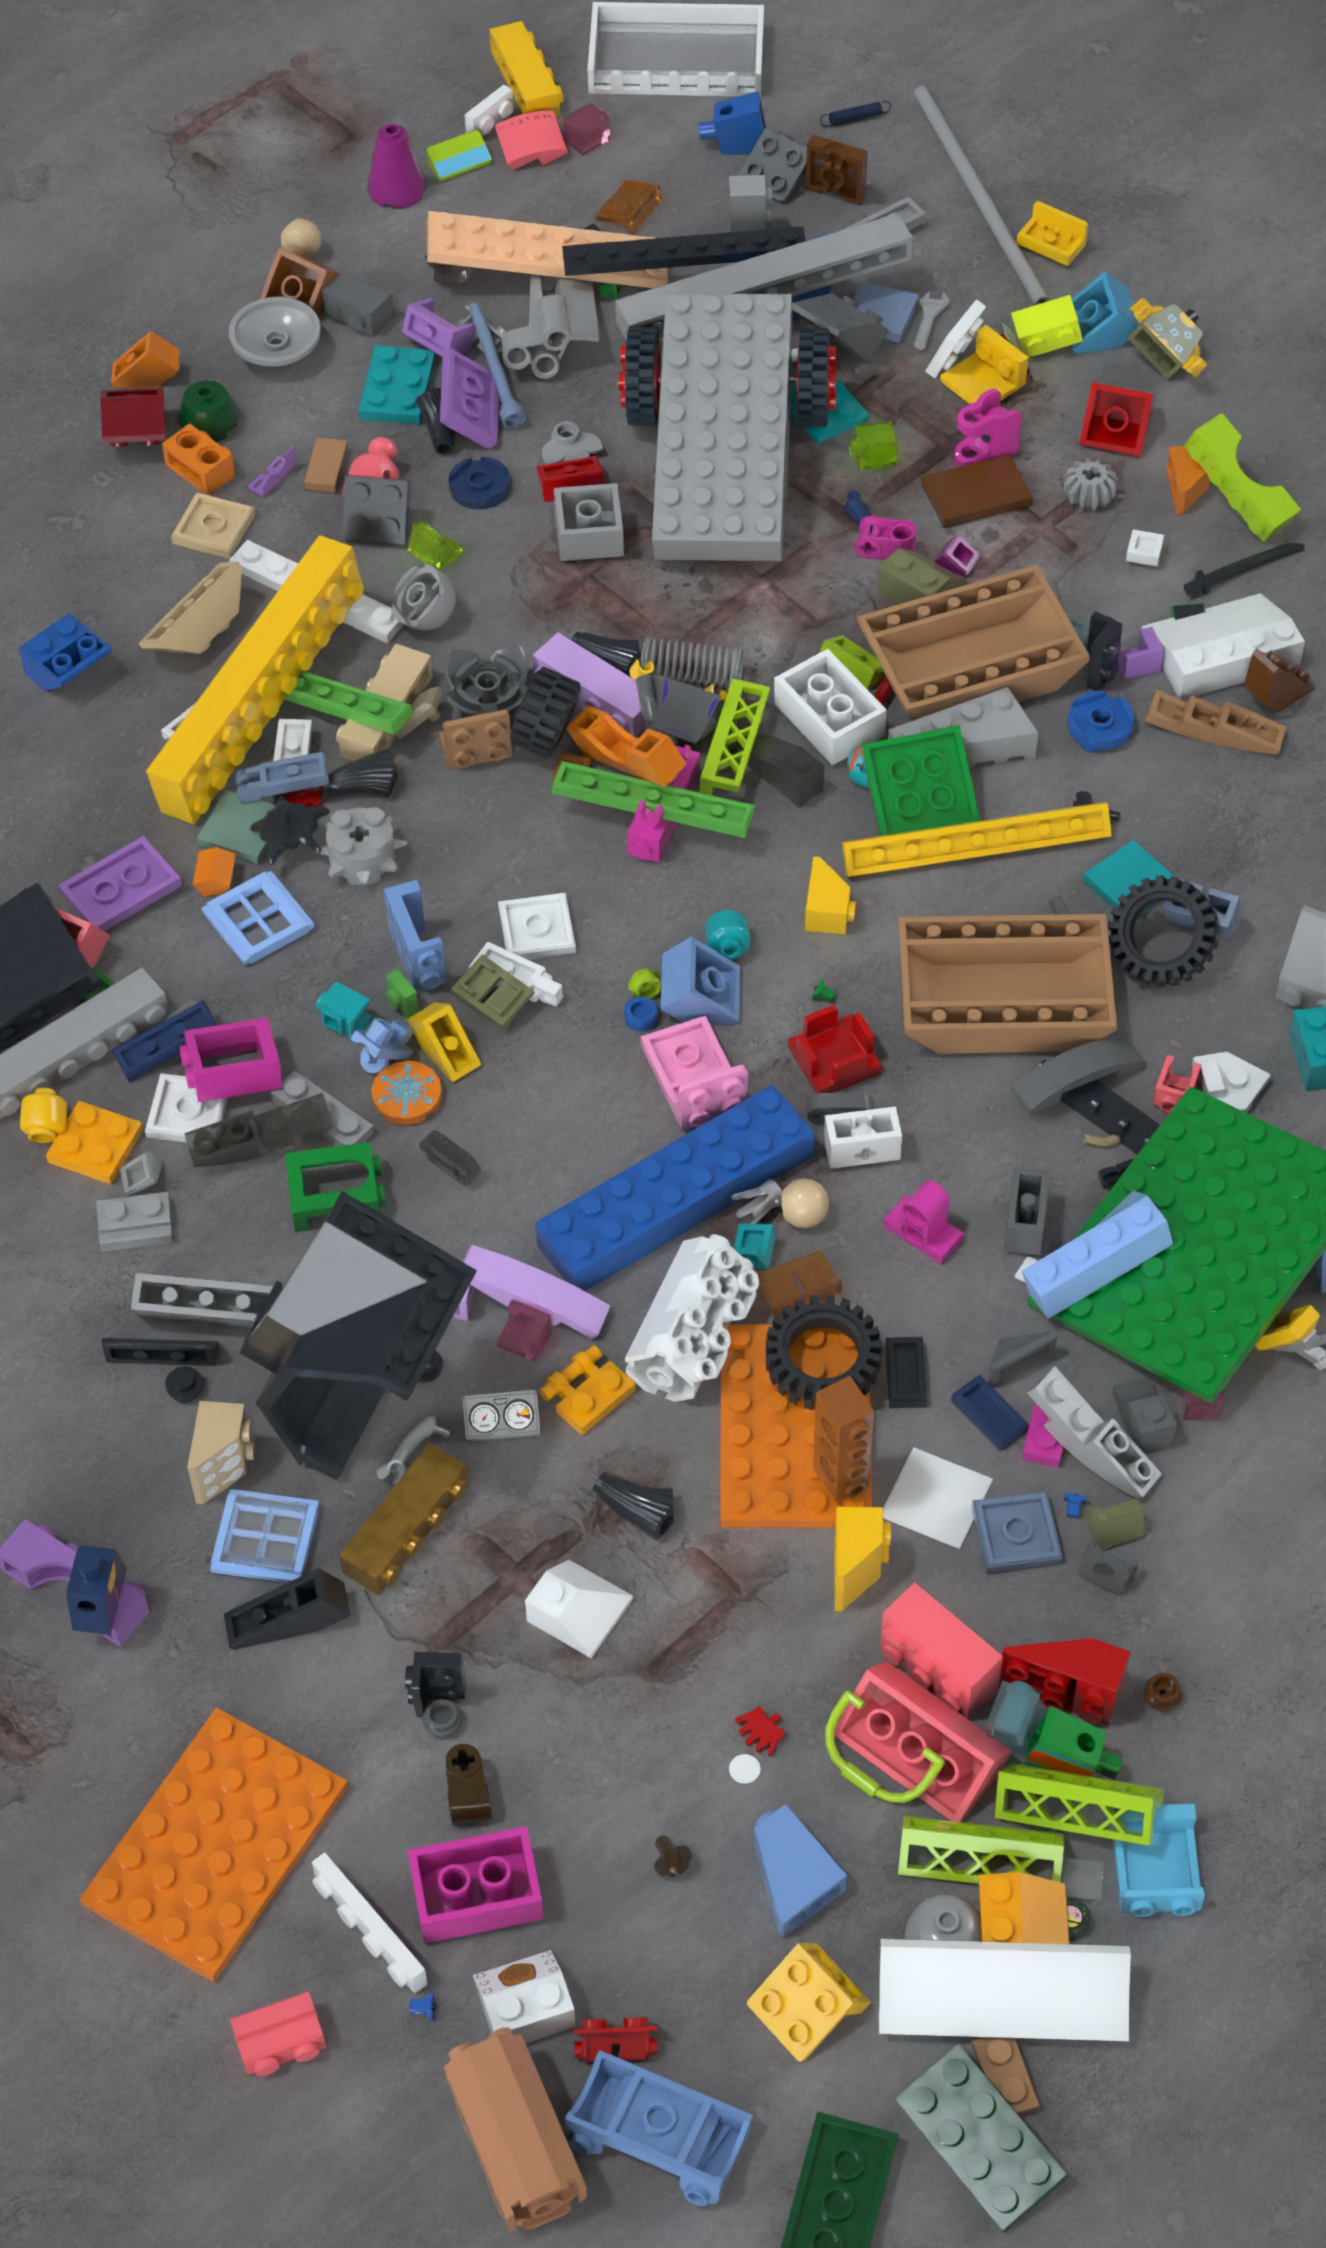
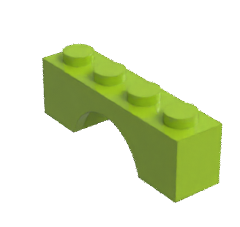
M1221 413L1196 429L1184 446L1191 458L1197 461L1208 474L1210 481L1226 496L1231 507L1237 510L1248 523L1249 529L1262 542H1265L1290 525L1301 511V508L1282 485L1274 487L1263 486L1253 482L1243 473L1236 457L1237 446L1242 436L1225 415Z

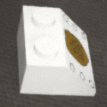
M551 1950L473 1975L491 2033L497 2029L509 2027L513 2035L522 2034L526 2044L576 2027L575 2010L562 1971Z

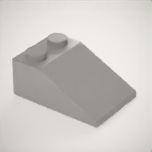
M1306 905L1301 910L1279 977L1275 998L1291 1006H1298L1303 1009L1326 1006V913Z

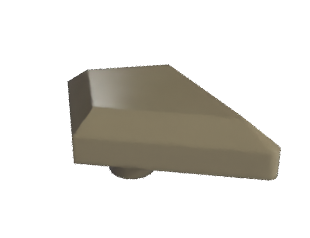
M439 686L429 688L412 699L410 705L413 715L395 734L399 740L427 718L432 722L440 718L442 713L437 708L443 690Z

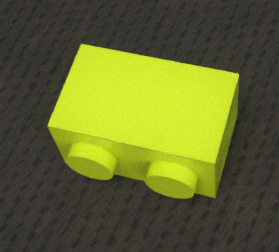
M1070 295L1011 313L1021 352L1029 358L1083 342L1078 318Z

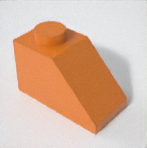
M149 331L113 362L111 385L115 388L160 387L168 379H173L180 368V349L154 332Z
M1185 446L1169 447L1166 471L1176 515H1179L1190 508L1209 489L1210 479L1199 463L1191 458Z

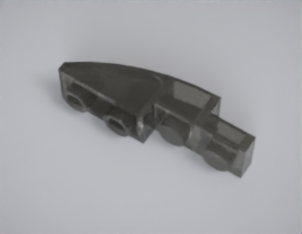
M323 1093L258 1115H254L251 1110L184 1134L194 1167H204L249 1161L304 1146L303 1139L335 1128Z

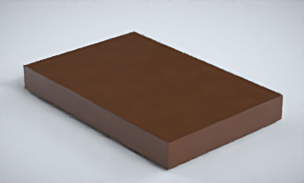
M1010 454L925 475L921 478V485L943 528L1032 505L1033 497Z

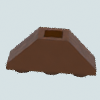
M1256 648L1252 653L1244 687L1266 707L1279 713L1316 689L1308 682L1311 676L1297 664L1294 666L1286 658H1281L1272 650L1266 654Z

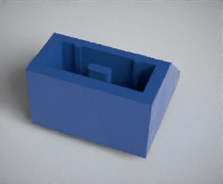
M70 613L19 647L24 673L45 691L64 686L112 652L109 645Z

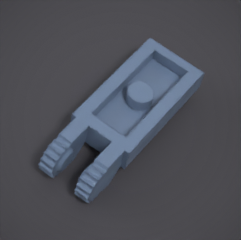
M324 752L261 763L259 766L238 770L235 775V783L239 786L236 790V796L238 801L240 800L244 803L259 801L263 795L266 797L330 784Z

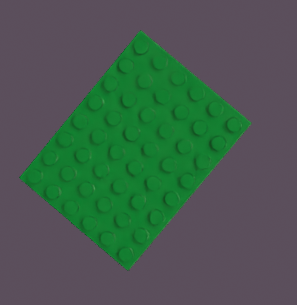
M1190 1086L1073 1238L1074 1240L1094 1228L1131 1192L1136 1191L1147 1195L1167 1220L1173 1245L1052 1316L1050 1319L1212 1404L1326 1250V1151ZM1029 1296L1027 1299L1029 1308L1044 1315L1033 1298Z

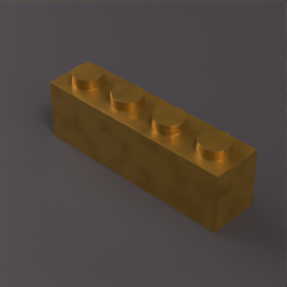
M429 1443L339 1554L342 1573L378 1596L387 1585L389 1587L398 1580L402 1566L409 1557L414 1558L420 1552L424 1545V1538L431 1529L436 1530L443 1523L447 1509L454 1500L460 1501L467 1492L469 1482L466 1464Z

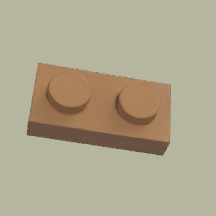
M983 2037L972 2040L971 2047L979 2069L1019 2117L1037 2113L1040 2106L1015 2038Z

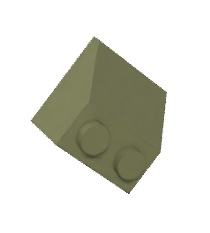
M898 548L879 566L878 593L897 605L968 585L967 581L918 551Z

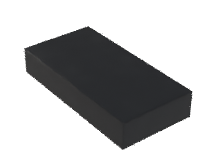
M923 1337L886 1338L889 1408H926L927 1396Z

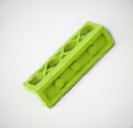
M732 678L700 777L699 793L713 796L716 788L739 793L769 698V686ZM744 693L761 696L758 702L749 706L743 701ZM746 716L752 726L739 731L736 727V722L738 719ZM738 741L744 748V751L731 755L728 751L729 744ZM730 766L736 773L735 780L719 777L721 770Z
M1009 1763L998 1771L995 1818L1150 1846L1153 1843L1155 1811L1163 1805L1164 1789ZM1008 1789L1021 1791L1031 1806L1023 1812L1007 1809ZM1034 1794H1040V1795H1044V1796H1042V1797L1038 1800L1037 1797H1036ZM1050 1796L1061 1799L1070 1812L1061 1819L1051 1817L1041 1803ZM1072 1800L1082 1803L1076 1806ZM1088 1803L1097 1804L1109 1819L1101 1825L1090 1824L1080 1809ZM1111 1807L1119 1808L1120 1810L1115 1813ZM1035 1809L1038 1814H1032L1029 1812ZM1127 1810L1144 1813L1143 1832L1129 1831L1119 1819V1816ZM1073 1815L1077 1821L1067 1819H1069ZM1112 1822L1116 1828L1106 1826Z
M904 1816L898 1875L979 1884V1875L994 1874L986 1862L998 1854L1007 1855L1014 1863L1015 1867L1009 1872H1023L1030 1875L1032 1874L1026 1867L1036 1859L1054 1861L1052 1880L1060 1882L1064 1834ZM909 1844L926 1846L935 1858L925 1866L907 1864ZM937 1848H945V1850L940 1853ZM956 1850L967 1851L975 1862L965 1870H957L945 1858ZM977 1852L986 1853V1854L983 1855L982 1857H980V1856L977 1854ZM1017 1857H1025L1026 1859L1021 1862ZM939 1863H941V1865H942L944 1868H939V1867H935V1866L938 1865ZM981 1868L985 1873L975 1871Z

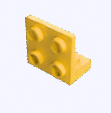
M984 325L977 330L975 353L941 374L940 381L968 404L976 402L981 394L992 388H996L1001 393V401L1026 385L1029 357L988 325Z
M798 1943L747 2001L748 2007L799 2062L805 2061L845 2015L861 2014L871 2003L866 1995L817 1943Z

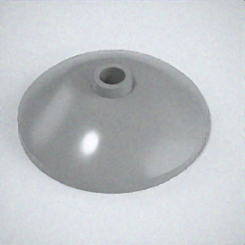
M268 297L251 302L234 315L229 325V339L233 350L246 361L266 367L285 366L301 360L313 351L321 335L320 321L314 310L301 301L287 297Z

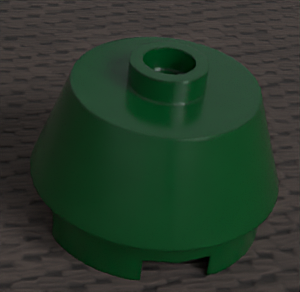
M204 380L190 385L185 390L177 418L182 428L190 423L198 430L205 431L213 441L219 442L227 438L226 433L233 426H237L239 408L222 384L216 381Z

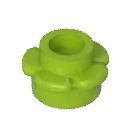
M648 968L638 970L630 979L628 988L632 991L634 997L654 999L661 991L660 975L656 970L650 971Z

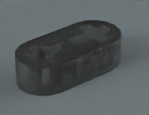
M431 1131L419 1143L421 1151L428 1160L462 1185H468L481 1172L477 1161L468 1152L439 1131Z

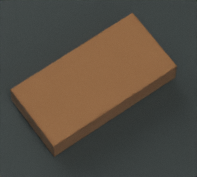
M316 438L304 481L305 490L336 493L348 450L347 440Z

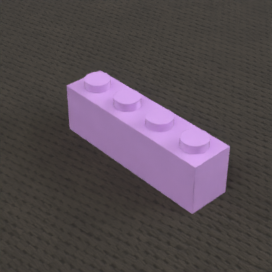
M559 632L532 655L534 675L544 666L580 682L581 691L577 701L579 706L584 709L587 706H591L607 712L624 730L634 737H637L646 729V721L642 716L636 681Z

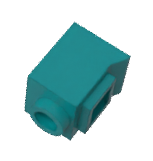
M335 982L328 991H324L317 999L315 1008L320 1011L322 1025L341 1035H347L351 1043H354L351 1037L355 1030L364 1031L373 1020L372 1015L364 1012L370 1005V999L338 982Z

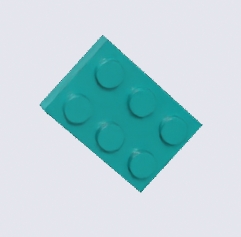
M375 345L358 410L359 419L420 425L422 413L415 399L429 390L436 361L435 352L426 349Z
M838 378L837 383H835L836 409H830L828 427H803L816 444L869 421L870 415ZM792 384L790 413L799 423L797 390H795V384Z

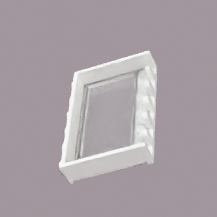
M593 2L588 58V94L742 96L759 92L761 97L764 5Z

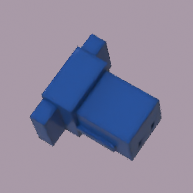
M1064 1493L1063 1500L1068 1501L1067 1517L1078 1519L1081 1503L1086 1504L1087 1496Z
M429 1993V1997H424V1999H410L409 2011L411 2014H425L429 2021H433L434 2010H436V1997L434 1993Z

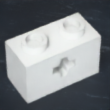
M896 1106L825 1115L824 1142L830 1169L900 1160L902 1133Z

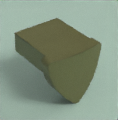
M1138 1499L1105 1509L1098 1505L1082 1509L1088 1528L1094 1539L1098 1540L1097 1544L1101 1550H1107L1111 1546L1145 1536L1143 1507Z

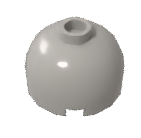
M425 564L426 567L423 568L418 566L411 568L402 576L394 591V594L398 596L396 605L392 604L395 618L406 626L418 631H431L441 627L452 615L456 604V591L451 580L430 564Z
M938 1894L926 1898L912 1911L905 1927V1940L982 1942L980 1913L969 1901L956 1895Z

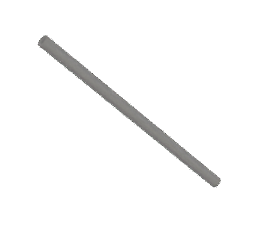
M919 86L914 91L916 100L1034 305L1048 302L1049 298L927 87Z

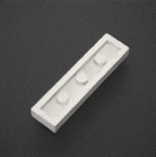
M324 1852L312 1861L315 1874L312 1882L318 1892L325 1899L331 1896L340 1906L337 1908V1912L346 1925L350 1928L356 1925L364 1934L362 1941L369 1952L376 1958L381 1954L388 1962L387 1970L393 1980L400 1987L406 1984L414 1994L428 1985L424 1967Z

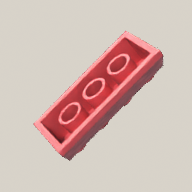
M887 1661L866 1670L854 1692L855 1695L865 1701V1705L859 1710L849 1702L835 1728V1737L908 1790L914 1789L923 1780L933 1764L922 1755L923 1751L928 1747L941 1756L945 1761L943 1767L933 1783L919 1798L947 1819L955 1822H963L995 1783L998 1771L1004 1767L1012 1753L1006 1746Z

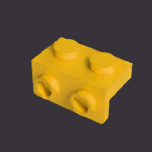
M1037 201L1033 205L1032 218L1017 234L1016 243L1069 266L1086 246L1088 223Z

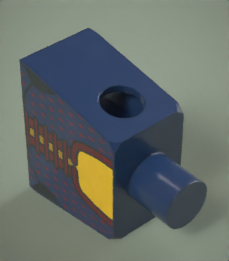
M83 1545L77 1548L66 1595L73 1631L111 1635L127 1570L117 1550ZM91 1602L97 1607L95 1609H88L91 1607Z

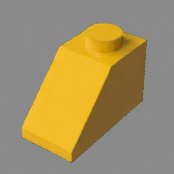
M813 856L805 913V931L846 935L847 922H854L856 902L850 901V886L821 857Z
M434 1002L406 1019L410 1028L414 1030L413 1033L421 1049L450 1082L458 1080L482 1065L450 1004Z

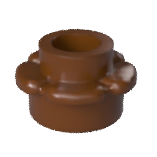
M1159 1673L1147 1681V1688L1144 1689V1698L1148 1704H1153L1155 1709L1169 1711L1172 1709V1706H1177L1182 1701L1183 1692L1180 1690L1178 1680L1173 1675ZM1163 1690L1167 1695L1162 1696L1159 1692Z

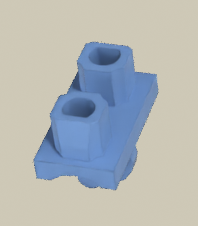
M374 1018L367 1031L355 1030L351 1037V1040L355 1043L366 1045L360 1054V1062L363 1069L369 1073H380L388 1067L389 1059L409 1060L414 1052L406 1045L414 1030L398 1019H393L389 1024L381 1018Z

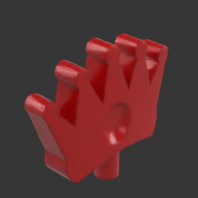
M323 785L319 786L317 791L312 787L307 790L291 791L288 795L281 793L280 796H284L292 804L301 803L308 808H317L321 806L324 787Z
M756 1707L753 1711L735 1718L737 1725L745 1723L743 1728L739 1729L741 1737L751 1733L745 1739L746 1746H751V1744L759 1741L755 1747L757 1753L770 1746L767 1754L769 1757H772L780 1741L785 1737L784 1729L775 1725L781 1719L778 1713L768 1718L762 1707Z

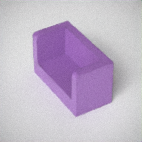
M432 298L408 305L402 333L442 357L450 348L460 354L471 351L476 330L473 323L470 322L456 327L434 314L435 300Z

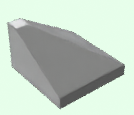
M147 1151L120 1167L125 1197L134 1196L157 1182L163 1165L160 1158Z

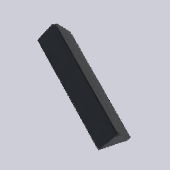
M102 1338L101 1342L106 1362L214 1366L217 1363L219 1347L218 1341Z

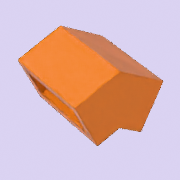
M219 847L198 852L192 885L203 897L210 895L220 896L228 891L236 853Z

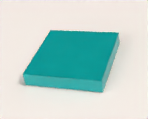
M1132 840L1083 874V882L1112 908L1113 906L1118 908L1120 904L1118 898L1121 894L1126 897L1130 893L1128 888L1133 884L1138 887L1142 885L1141 880L1149 878L1152 881L1156 880V876L1163 875L1165 878L1170 879V876L1174 875L1137 842ZM1153 903L1152 905H1150V906H1148L1147 908H1145V909L1141 912V914L1144 913L1145 911H1147L1148 909H1150L1152 906H1154V905L1157 904V903Z

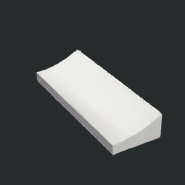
M881 1939L878 2006L879 2034L1129 2041L1130 1948L1129 1946Z

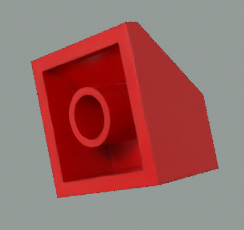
M1092 382L1079 445L1141 456L1150 426L1156 394Z

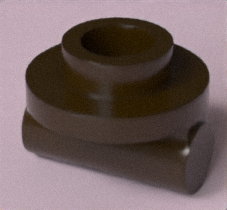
M665 1835L659 1836L656 1839L655 1846L661 1855L654 1864L657 1874L675 1877L686 1871L692 1858L690 1848L685 1845L674 1847L670 1838Z

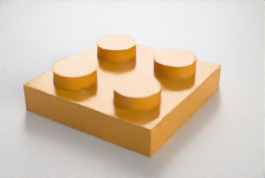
M78 1101L66 1120L65 1130L57 1135L46 1154L47 1161L50 1164L111 1185L119 1173L120 1167L123 1166L143 1132L142 1122Z

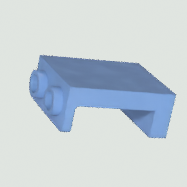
M413 880L384 889L389 933L411 986L416 992L425 989L431 990L445 984L447 979L441 938L437 937L422 942L417 935L425 932L422 895L418 881Z

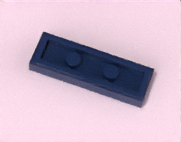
M202 1000L112 1050V1053L126 1078L131 1082L180 1054L179 1046L185 1045V1030L217 1026L218 1024L205 1001Z

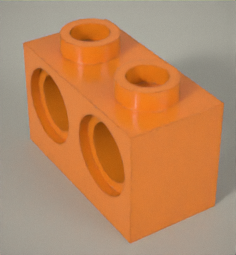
M190 423L162 443L166 466L205 495L212 494L235 477L234 456L231 451L225 446H220L205 431L198 430Z

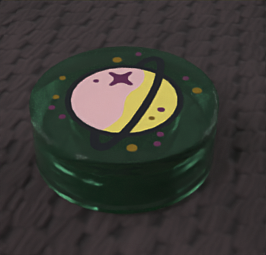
M1067 1897L1069 1941H1075L1087 1933L1091 1914L1084 1902L1077 1898Z

